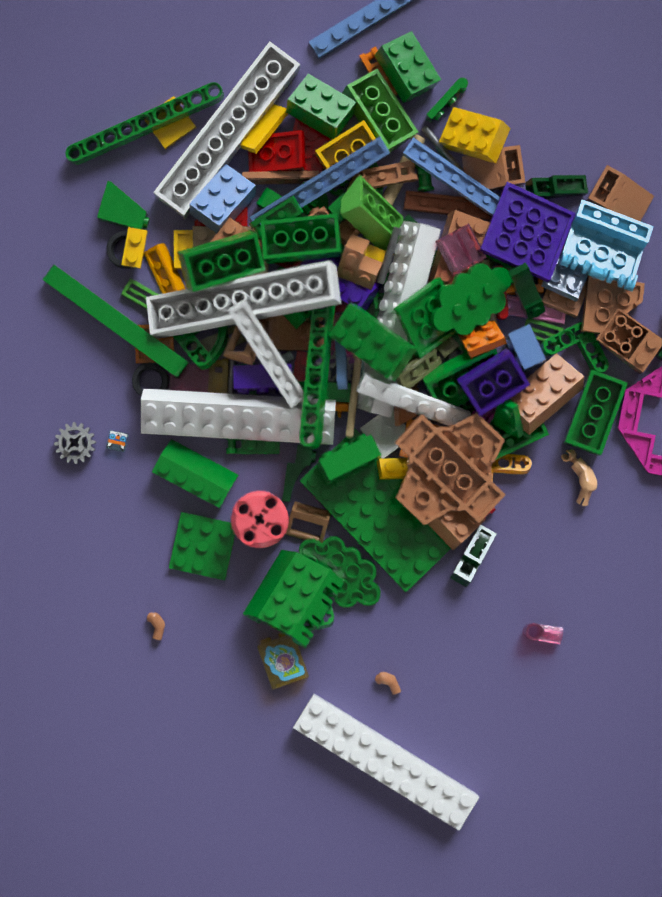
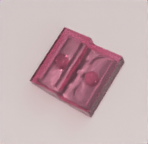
M470 224L435 241L453 276L487 258L484 252L480 250L481 246Z

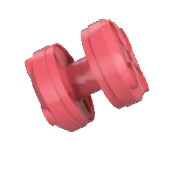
M255 491L244 495L235 504L231 515V524L235 535L241 542L254 548H267L277 544L285 536L288 529L289 516L285 505L278 497L265 491ZM269 499H275L276 505L272 509L266 507V502ZM246 504L249 510L246 514L242 515L239 509L242 505ZM261 515H264L263 520H265V522L263 524L260 523V525H257L258 521L256 520V517H261ZM275 525H279L282 528V532L278 536L272 534V528ZM248 531H252L255 535L254 539L250 542L245 539Z

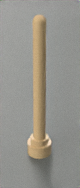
M352 352L354 367L346 427V437L348 439H351L354 434L358 399L356 388L360 382L362 360Z

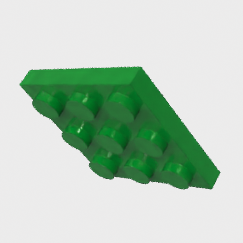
M438 277L393 308L409 343L417 348L415 352L417 358H422L455 334L453 329L439 331L431 323V314L439 306L437 302L438 290L444 286L442 279Z
M181 512L169 568L226 580L235 539L232 524Z

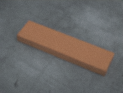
M319 171L242 172V176L255 185L303 184L319 174Z

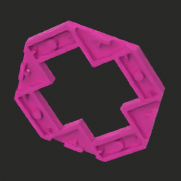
M661 366L625 390L617 429L645 471L662 476V456L652 454L656 435L637 432L644 395L662 398Z

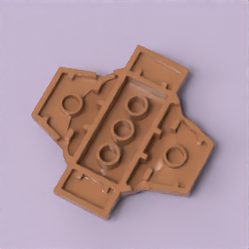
M474 413L450 427H435L421 414L394 442L408 456V472L395 498L424 525L450 510H465L480 523L506 495L492 482L493 474L491 466L495 462L505 439L478 413Z

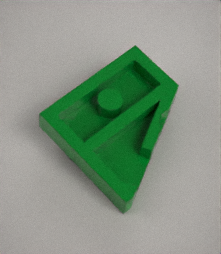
M507 399L497 406L492 425L520 438L524 431L519 406Z

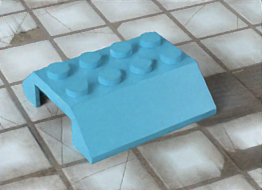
M582 199L560 256V265L565 267L570 265V269L573 270L577 266L581 267V273L586 274L588 271L589 276L602 281L606 278L607 283L615 280L618 287L622 288L624 285L625 290L632 292L638 278L636 273L642 253L649 243L653 226Z

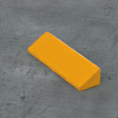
M165 243L157 244L144 252L162 294L186 289L177 269H174V262Z

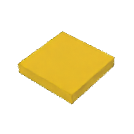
M174 96L171 97V98H170L169 100H167L166 102L175 99V97H174ZM181 105L176 106L175 111L181 112L183 111V108L181 107ZM161 112L158 115L159 120H164L167 117L166 112ZM188 116L155 130L153 133L166 150L194 130L196 126ZM144 120L149 125V120Z

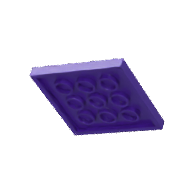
M506 182L479 251L515 268L526 262L531 275L549 282L576 213Z

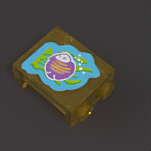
M279 633V638L271 640V637L260 640L261 644L257 645L272 690L309 677L299 646L292 641L290 636Z

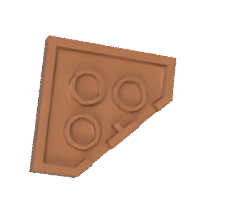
M588 275L581 331L600 334L617 308L626 314L643 302L645 283L636 282L631 292L625 290L624 285L622 288L618 287L615 280L607 283L606 278L602 281Z

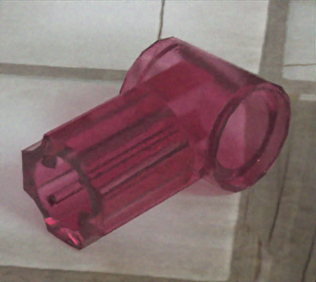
M528 623L523 628V635L529 640L560 645L563 637V628ZM532 626L537 629V634L534 637H531L528 632Z

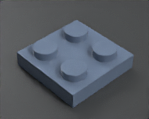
M559 256L551 280L549 282L543 281L541 287L577 302L587 279L588 271L586 274L581 273V267L577 266L573 270L570 269V265L568 267L560 265Z

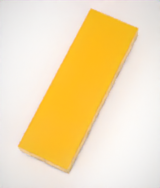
M273 104L240 143L241 148L257 154L288 115L286 108Z

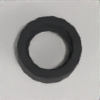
M128 231L114 234L107 244L109 260L115 266L122 269H130L132 267L121 265L122 261L114 254V247L118 241L126 239Z
M144 363L137 367L133 373V388L141 397L143 389L140 386L139 379L146 370H155L160 374L162 383L158 390L168 389V374L163 367L156 363Z

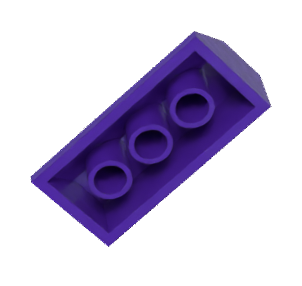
M341 258L303 260L300 266L331 261L338 270ZM338 277L341 303L346 306L350 303L356 304L365 311H367L383 285L376 280L372 290Z

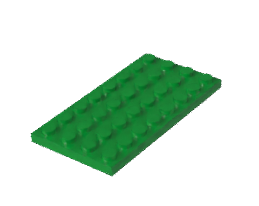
M354 429L353 437L351 439L345 437L331 452H336V449L344 443L348 442L349 445L354 443L355 438L361 434ZM377 460L326 485L317 465H315L299 482L405 593L451 549L428 524H422L395 498L404 479H379Z

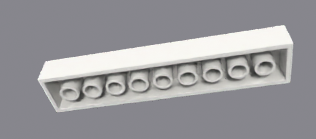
M269 42L153 192L155 197L186 219L190 214L189 204L225 164L228 165L241 148L240 143L301 70L300 64Z
M403 221L400 227L398 243L394 250L393 262L389 267L388 281L384 285L383 300L379 304L380 311L377 320L409 342L393 308L427 284L441 229L421 223ZM364 362L365 373L398 384L397 380L392 381L386 379L384 376H382L380 373H378L376 370H374L372 367H370L368 364ZM358 393V409L391 417L394 405Z
M331 261L235 279L196 292L185 289L146 297L150 335L161 339L236 324L228 309L244 299L258 320L341 304L337 267Z
M143 389L141 398V434L301 443L300 427L303 401L291 408L284 397ZM312 399L311 404H316L318 399ZM326 399L321 444L333 445L336 400ZM315 415L310 418V424L316 421ZM314 435L308 437V443L314 441Z
M316 694L312 695L293 727L460 830L479 799L478 794Z

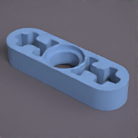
M335 340L338 390L348 389L346 348Z

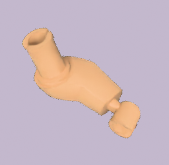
M566 450L569 456L562 454V460L573 462L571 468L579 477V484L581 486L576 502L581 504L584 498L582 506H587L592 491L597 489L596 476L592 468L581 457L579 459L576 458L577 454L574 450Z

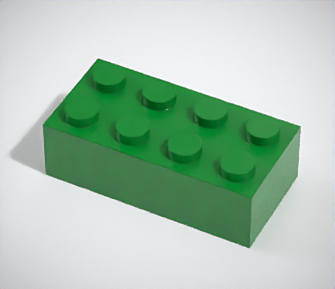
M246 231L177 252L186 288L192 292L266 270L258 236L253 231Z
M352 303L348 305L329 333L330 337L386 379L392 381L398 379L417 351V348L360 306Z
M591 369L588 372L563 443L596 456H601L628 383Z

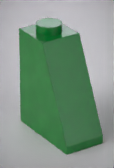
M107 181L97 215L98 220L124 228L147 229L150 221L147 212L116 185Z

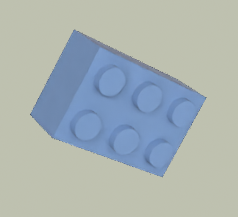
M225 164L189 204L190 215L217 234L229 217L234 220L256 196V185Z
M530 324L508 334L506 345L510 352L514 351L516 356L514 358L523 373L545 362L546 359Z

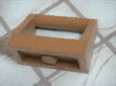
M260 323V324L262 325L263 329H264L265 332H266V329H265L264 324H263V323ZM236 324L223 356L253 365L257 355L249 342L244 352L234 351L242 332Z
M295 501L285 535L302 540L315 538L323 542L331 514L327 510ZM294 518L323 526L321 536L291 529Z

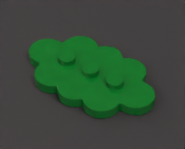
M476 263L469 268L467 273L457 274L453 278L452 284H446L438 290L437 302L439 306L431 314L432 326L439 331L453 329L457 334L467 335L474 330L476 325L486 324L490 320L491 314H497L505 307L506 298L504 292L512 283L508 270L503 267L490 269L486 264Z
M330 536L323 542L315 538H309L301 543L299 554L330 569L345 582L340 590L337 589L339 591L337 596L330 594L326 589L323 592L327 597H334L335 602L340 607L350 608L357 602L364 606H372L379 601L381 590L374 582L377 572L376 566L372 561L362 559L358 549L346 547L344 541L337 536Z

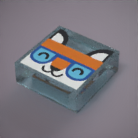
M110 430L106 449L125 452L129 434Z

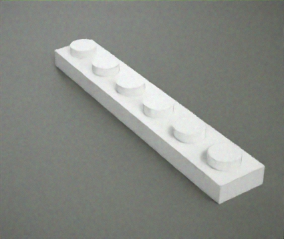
M245 299L228 309L289 406L292 408L303 401V389Z
M365 372L356 388L358 393L418 415L422 414L426 418L448 426H452L471 415L468 410Z

